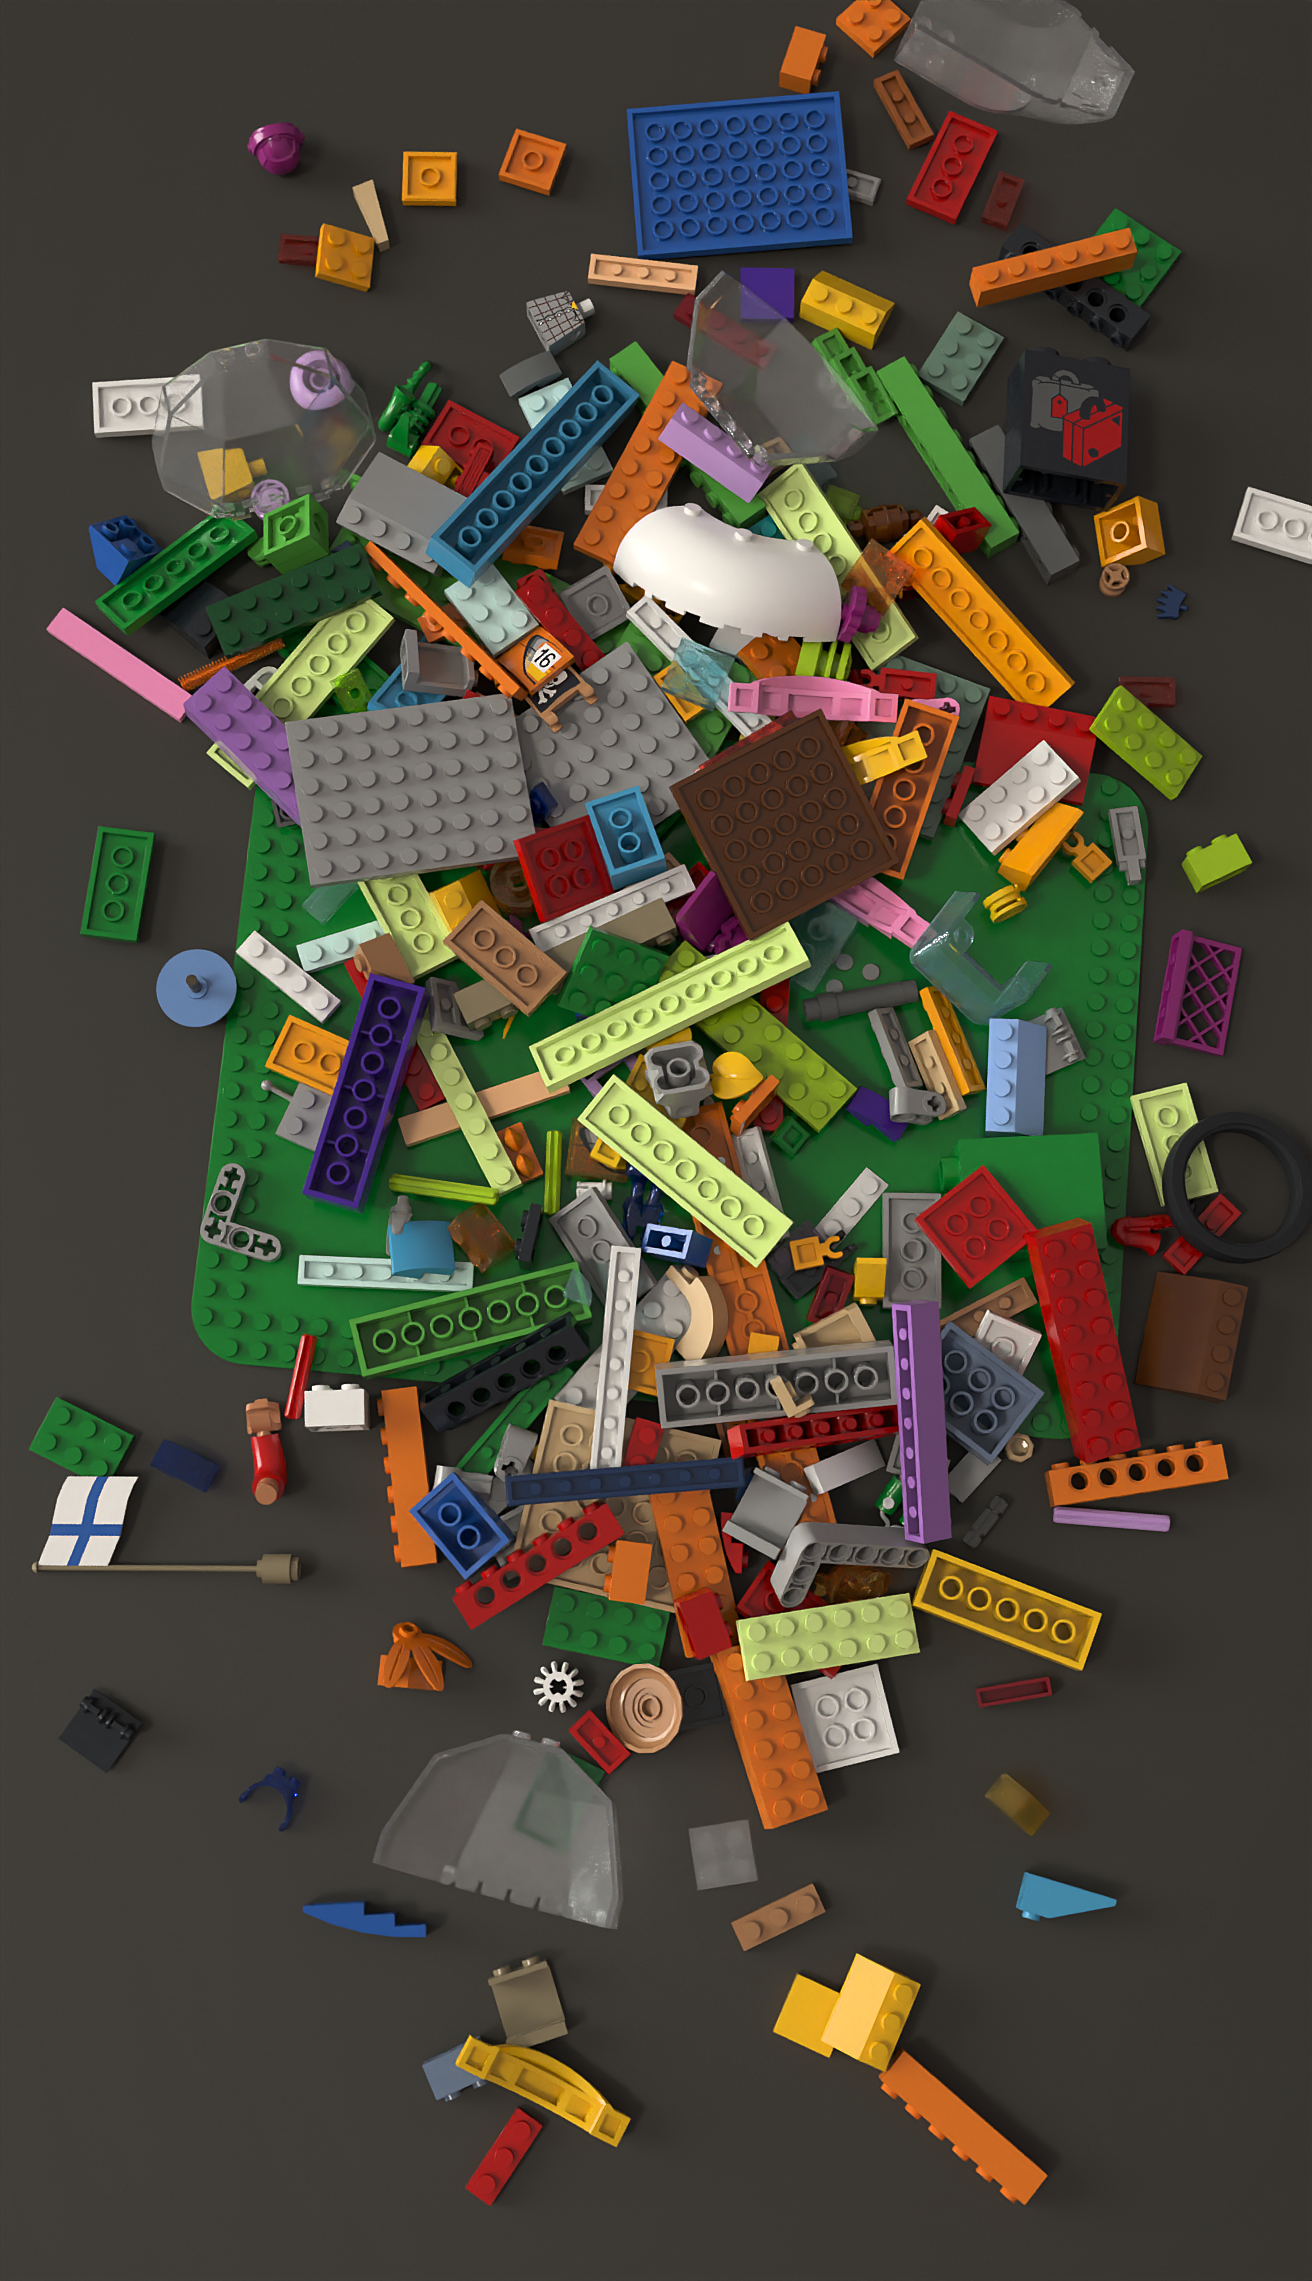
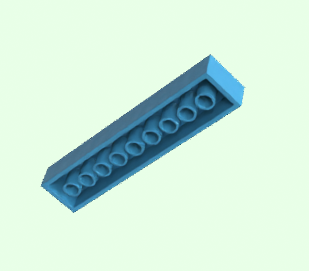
M597 360L431 536L425 554L466 587L470 588L633 412L640 394Z

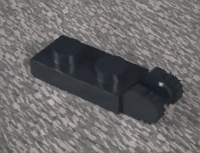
M840 1230L834 1236H838L840 1241H842L846 1233ZM839 1242L830 1244L829 1248L833 1247L835 1244H838ZM853 1243L843 1250V1256L839 1259L834 1260L827 1256L823 1257L824 1266L795 1271L793 1265L778 1279L795 1300L798 1301L819 1284L826 1265L838 1268L842 1265L841 1262L858 1248Z

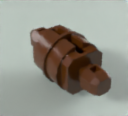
M901 503L881 504L878 507L862 510L860 512V520L850 521L846 524V528L853 538L863 536L867 544L888 543L891 540L901 539L903 535L907 534L908 527H914L922 519V513L917 509L905 510Z

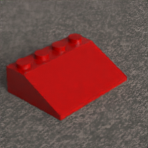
M990 696L984 716L972 784L990 787L1044 740L1081 781L1063 796L1059 802L1082 806L1097 738L1089 728L1096 717Z

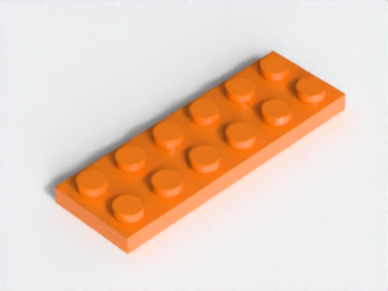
M709 1490L648 1495L672 1601L705 1587L713 1590V1593L717 1592L723 1604V1609L720 1610L723 1621H728L733 1632V1637L730 1638L732 1646L739 1645L736 1621L739 1618L734 1610L736 1605ZM673 1601L685 1657H694Z

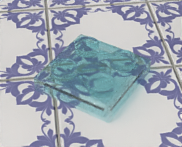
M682 637L661 686V691L713 711L735 658Z

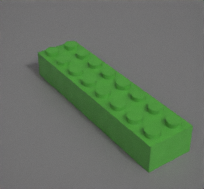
M575 1261L350 1319L349 1323L362 1376L365 1380H370L513 1343L571 1311L580 1325L592 1322V1316L578 1262Z

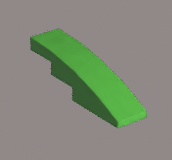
M838 328L814 339L812 344L831 374L874 426L899 413L872 366L866 368L855 347L849 349Z

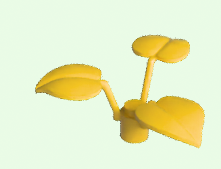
M688 1026L647 1046L646 1049L649 1051L653 1047L692 1041L691 1029ZM727 1052L719 1056L713 1063L712 1069L714 1074H710L713 1094L721 1099L740 1097L752 1091L764 1080L763 1075L754 1067L751 1061L738 1052ZM654 1093L646 1097L649 1103L678 1127L682 1128L687 1117L672 1119L663 1105L656 1104Z

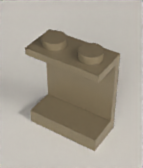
M538 1955L523 1960L522 1967L511 1970V1966L507 1965L493 1970L494 1976L489 1977L488 1982L489 1986H492L507 2037L506 2044L529 2047L568 2034V2026L547 1958L540 1960Z

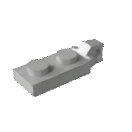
M1138 807L1109 809L1108 818L1119 872L1125 871L1127 886L1139 885V881L1142 880L1140 869L1145 868L1146 853Z

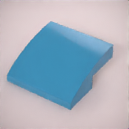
M430 1220L409 1221L404 1224L403 1233L400 1235L393 1234L391 1230L392 1224L389 1225L388 1237L393 1276L420 1279L424 1272L452 1276L455 1271V1260L450 1222Z

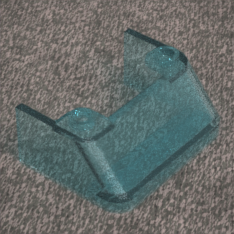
M955 891L912 947L910 961L971 1022L988 1025L990 1018L998 1019L1024 1004L1053 966L1045 962L1026 961L1017 974L1010 977L1001 986L966 952L973 942L974 930L964 918L981 895L977 892Z

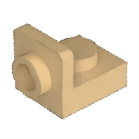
M781 1376L770 1381L788 1418L792 1416L799 1418L811 1411L810 1407L815 1402L810 1394L793 1401L798 1396L790 1381L784 1383Z

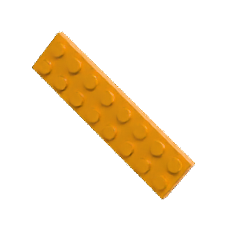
M923 517L885 555L1016 701L1049 707L1075 683L926 517Z

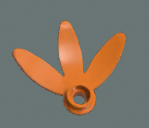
M411 1622L398 1623L394 1626L392 1632L394 1645L386 1658L383 1684L387 1688L395 1686L407 1666L410 1652H412L417 1665L427 1681L437 1691L444 1689V1679L441 1667L432 1651L464 1668H470L473 1664L467 1655L451 1642L431 1634L422 1633Z

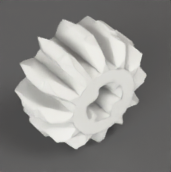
M556 1662L551 1663L553 1670L551 1674L545 1667H542L540 1670L547 1678L544 1680L540 1677H535L534 1682L543 1684V1688L533 1691L534 1694L545 1693L546 1695L538 1703L542 1706L550 1699L551 1703L548 1709L550 1712L554 1711L556 1702H559L560 1711L562 1713L566 1712L564 1701L567 1700L572 1707H575L577 1704L570 1696L572 1694L577 1697L583 1696V1692L574 1690V1686L584 1684L583 1680L573 1682L571 1679L579 1671L574 1669L567 1675L566 1671L569 1664L566 1662L563 1663L561 1672H558ZM554 1679L558 1682L562 1680L566 1682L567 1686L564 1688L567 1690L563 1695L559 1692L556 1694L551 1692L550 1688L554 1687L551 1686V1682Z

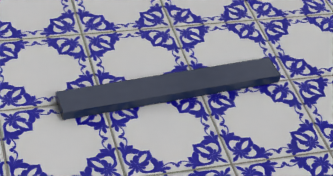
M732 1457L505 1476L507 1507L745 1487L743 1458L732 1460Z

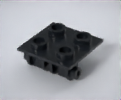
M94 1688L90 1695L81 1701L80 1709L58 1739L107 1773L142 1722Z

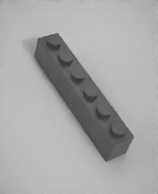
M996 425L970 438L967 451L973 454L976 460V467L980 473H985L988 477L993 493L999 495L1003 500L1004 510L1008 516L1013 517L1018 523V538L1048 586L1075 572L1080 561V555L1074 545H1070L1067 540L1064 526L1057 522L1052 515V507L1048 501L1003 493L1005 432L1001 430L999 425Z

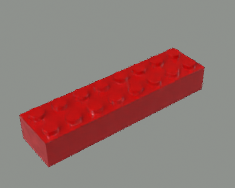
M1076 1218L1024 1233L1074 1456L1085 1463H1091L1141 1447L1092 1223Z

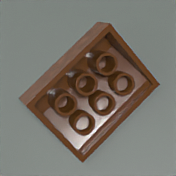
M1157 1271L1134 1384L1217 1404L1226 1401L1248 1287L1220 1280Z

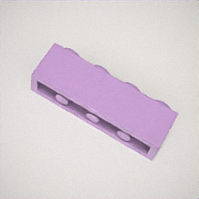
M683 402L658 438V440L748 504L773 469V466Z

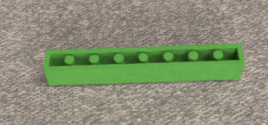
M635 341L610 358V371L640 394L636 405L641 410V416H643L664 376ZM683 459L680 466H685L690 472L689 476L693 484L697 488L701 486L705 491L709 504L713 508L717 507L723 514L722 519L724 523L737 529H748L765 517L766 504L757 493L748 504L687 459Z
M904 356L878 370L876 375L899 412L895 417L956 511L976 507L992 525L979 545L986 557L989 559L1016 544L1019 535L1018 523L1013 517H1009L1004 510L1003 500L999 495L993 493L988 477L985 473H980L976 467V460L970 451H966L961 444L960 434L948 424L945 411L941 407H937L933 401V394L927 385H923L920 381L915 365L909 364Z

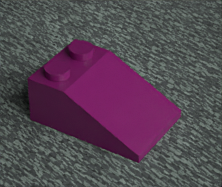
M713 871L708 873L676 916L678 936H675V938L681 943L686 940L703 956L707 951L710 953L714 951V939L722 933V923L735 916L719 885L718 877Z

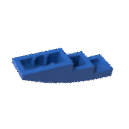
M367 1901L311 1903L303 1906V1913L332 1925L362 1933L390 1937H426L428 1935V1922L397 1924V1911L367 1913Z

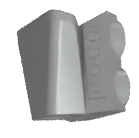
M693 1040L653 1047L644 1055L647 1066L645 1077L653 1089L656 1104L663 1105L672 1119L697 1115L699 1113L700 1101L714 1093L701 1045Z

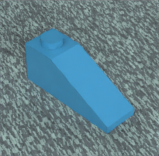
M1025 1872L1016 1908L1023 1910V1917L1040 1921L1041 1916L1054 1918L1112 1907L1116 1905L1117 1900Z

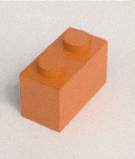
M798 26L795 27L780 71L779 87L802 94H810L812 85H818L821 70L818 68L820 62L825 63L829 47L825 46V34Z
M617 1538L614 1545L609 1544L607 1562L612 1563L610 1575L605 1574L603 1592L608 1593L607 1598L609 1600L645 1604L652 1544L650 1542Z

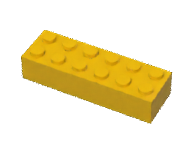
M930 1550L929 1559L925 1563L911 1602L913 1608L1073 1670H1083L1102 1616L1101 1613L941 1551Z

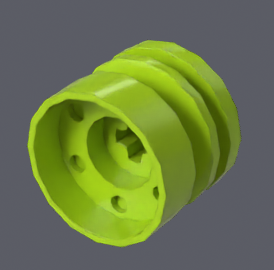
M837 640L832 642L829 651L823 650L824 642L803 641L795 676L824 677L847 682L852 663V644L845 643L842 654L836 653Z

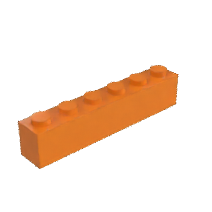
M1130 228L973 267L969 285L978 308L1130 269L1135 261L1137 249Z
M417 1386L381 1391L382 1398L377 1399L379 1416H384L385 1427L381 1428L382 1445H388L389 1456L384 1457L385 1473L391 1474L392 1486H387L389 1504L394 1503L395 1515L390 1517L392 1533H398L399 1541L398 1545H394L396 1563L401 1562L402 1568L439 1564L436 1543L409 1512L411 1508L430 1493L419 1389Z
M902 2047L888 2063L885 2072L882 2071L879 2078L884 2082L881 2088L894 2100L897 2096H900L907 2103L904 2108L917 2120L923 2116L931 2123L928 2129L941 2141L947 2137L954 2143L955 2146L952 2150L965 2162L971 2158L979 2166L976 2171L988 2182H991L994 2178L1003 2187L1000 2189V2192L1012 2203H1015L1018 2199L1025 2205L1048 2176L1044 2170Z

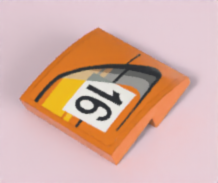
M539 626L501 656L497 662L533 696L574 663L575 659L556 638Z

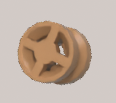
M1112 563L1105 567L1099 580L1100 591L1108 597L1120 596L1129 581L1130 574L1128 569L1119 563Z

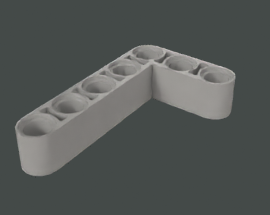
M803 1522L792 1530L772 1573L770 1582L781 1605L789 1608L799 1605L804 1600L821 1563L918 1568L928 1561L930 1554L925 1544L905 1540L904 1528Z

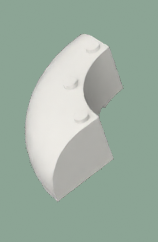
M687 503L685 506L666 507L648 514L630 529L618 548L613 570L632 587L638 585L645 589V596L650 599L656 598L666 601L665 607L679 614L685 615L687 611L700 616L699 622L721 629L726 624L741 628L740 634L762 638L763 633H767L770 636L778 637V640L788 641L789 636L803 637L804 642H831L837 639L841 620V595L838 580L828 559L808 539L784 540L756 535L747 529H737L714 518L697 504Z

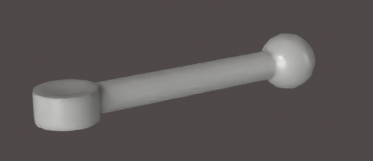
M264 1080L261 1083L263 1090H270L291 1102L292 1096L273 1086L270 1080Z

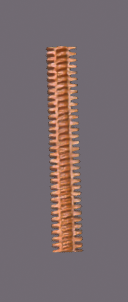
M279 638L228 660L224 656L225 660L221 658L222 661L218 659L219 663L215 660L216 664L212 662L211 666L209 663L210 667L206 665L205 669L202 666L203 670L199 668L200 671L196 669L197 673L193 670L194 674L190 672L191 675L187 673L188 677L184 674L185 678L181 676L182 680L179 677L178 680L187 692L190 689L196 688V686H201L202 683L205 684L224 666L232 672L233 669L236 670V667L238 669L239 666L242 667V665L245 666V664L254 662L255 659H260L261 656H267V653L270 654V652L273 653V651L276 652V650L285 647L282 638Z

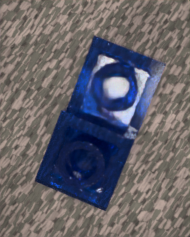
M544 782L535 785L529 794L534 827L539 828L558 806V803Z
M166 1439L162 1441L150 1466L173 1479H179L203 1493L207 1492L220 1467L204 1457Z

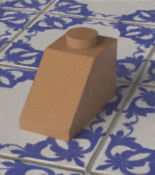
M390 933L358 945L354 954V963L358 971L363 972L366 980L369 979L370 973L409 984L415 983Z

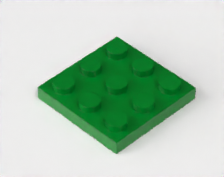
M1115 208L1093 237L1130 228L1137 249V255L1132 268L1099 276L1098 278L1141 308L1178 260L1182 251Z
M590 926L559 993L556 1004L559 1007L588 1017L598 1014L656 985L669 955L662 950Z

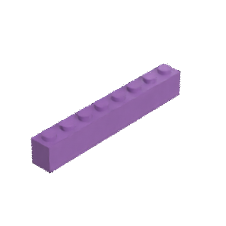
M919 1299L892 1303L905 1540L925 1544L952 1538V1520L950 1517L939 1301Z

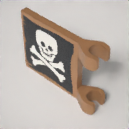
M569 666L533 696L528 694L524 700L543 719L552 732L556 734L563 728V725L554 713L557 709L578 693L590 706L596 703L599 698L595 695L594 689Z

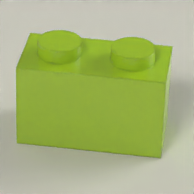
M1237 833L1229 837L1226 834L1221 835L1211 841L1212 845L1204 849L1202 846H1198L1186 853L1187 857L1181 865L1197 894L1246 871L1251 865L1252 861Z

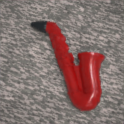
M1192 1199L1190 1206L1195 1213L1196 1200ZM1168 1214L1148 1215L1147 1217L1126 1216L1114 1221L1110 1228V1235L1115 1242L1122 1246L1140 1248L1152 1257L1159 1248L1161 1234L1150 1233V1229L1159 1230L1162 1227L1169 1228L1172 1226L1175 1228Z

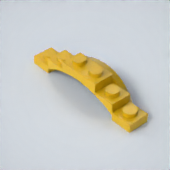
M918 730L902 737H879L841 747L861 786L928 758Z
M469 2035L455 2062L459 2068L483 2080L486 2079L551 2110L588 2131L591 2135L615 2147L620 2142L631 2120L628 2115L612 2108L606 2098L572 2068L532 2048L512 2044L491 2046Z

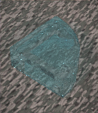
M572 1269L563 1297L590 1307L592 1303L590 1284L582 1273Z

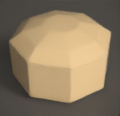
M1016 1433L1004 1446V1452L1009 1460L1021 1463L1032 1456L1034 1445L1028 1435Z

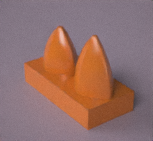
M521 1122L496 1132L522 1185L544 1176Z

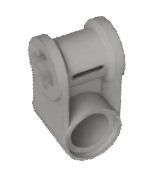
M904 1086L895 1087L889 1091L890 1120L893 1122L927 1125L932 1122L934 1117L942 1115L946 1110V1102L943 1096L937 1092L917 1090Z
M513 1424L508 1425L493 1469L497 1478L505 1482V1472L502 1470L503 1464L509 1465L510 1461H512L511 1466L515 1468L514 1473H508L507 1476L523 1474L528 1458L535 1447L538 1434Z

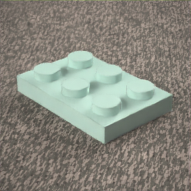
M493 564L470 588L457 581L444 590L445 596L493 658L511 648L539 627L538 622Z

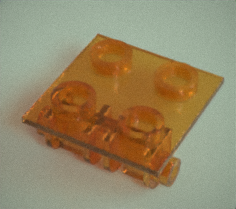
M871 538L840 586L850 592L853 585L865 588L867 595L866 605L875 607L876 611L881 612V615L884 616L903 586L910 587L914 582L912 573L915 569Z

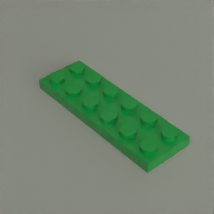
M224 504L97 599L95 603L103 614L129 636L258 539V536L253 528Z

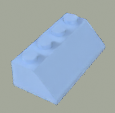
M990 1018L985 1138L1043 1135L1047 1027L1019 1019Z

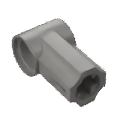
M437 1465L433 1489L452 1472H455L482 1500L490 1501L494 1476L465 1472L460 1468Z

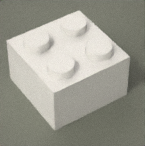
M358 1384L342 1385V1390L330 1389L328 1385L312 1386V1391H305V1427L311 1432L370 1430L369 1394L360 1388Z

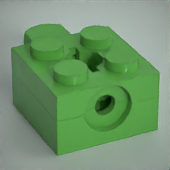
M306 494L263 515L264 537L252 542L247 551L248 556L259 567L262 568L272 564L282 575L329 555L328 512L310 494Z

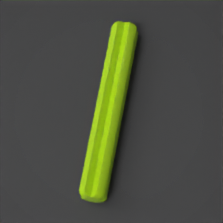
M393 1174L389 1178V1189L391 1191L493 1206L499 1200V1190L496 1188Z

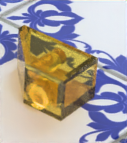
M1003 1773L984 1796L1031 1837L1050 1814L1008 1774Z

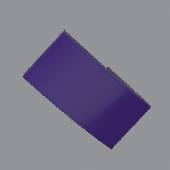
M863 1086L857 1088V1091L845 1108L865 1126L874 1125L893 1142L900 1139L908 1125L907 1122L899 1123L890 1120L889 1100Z

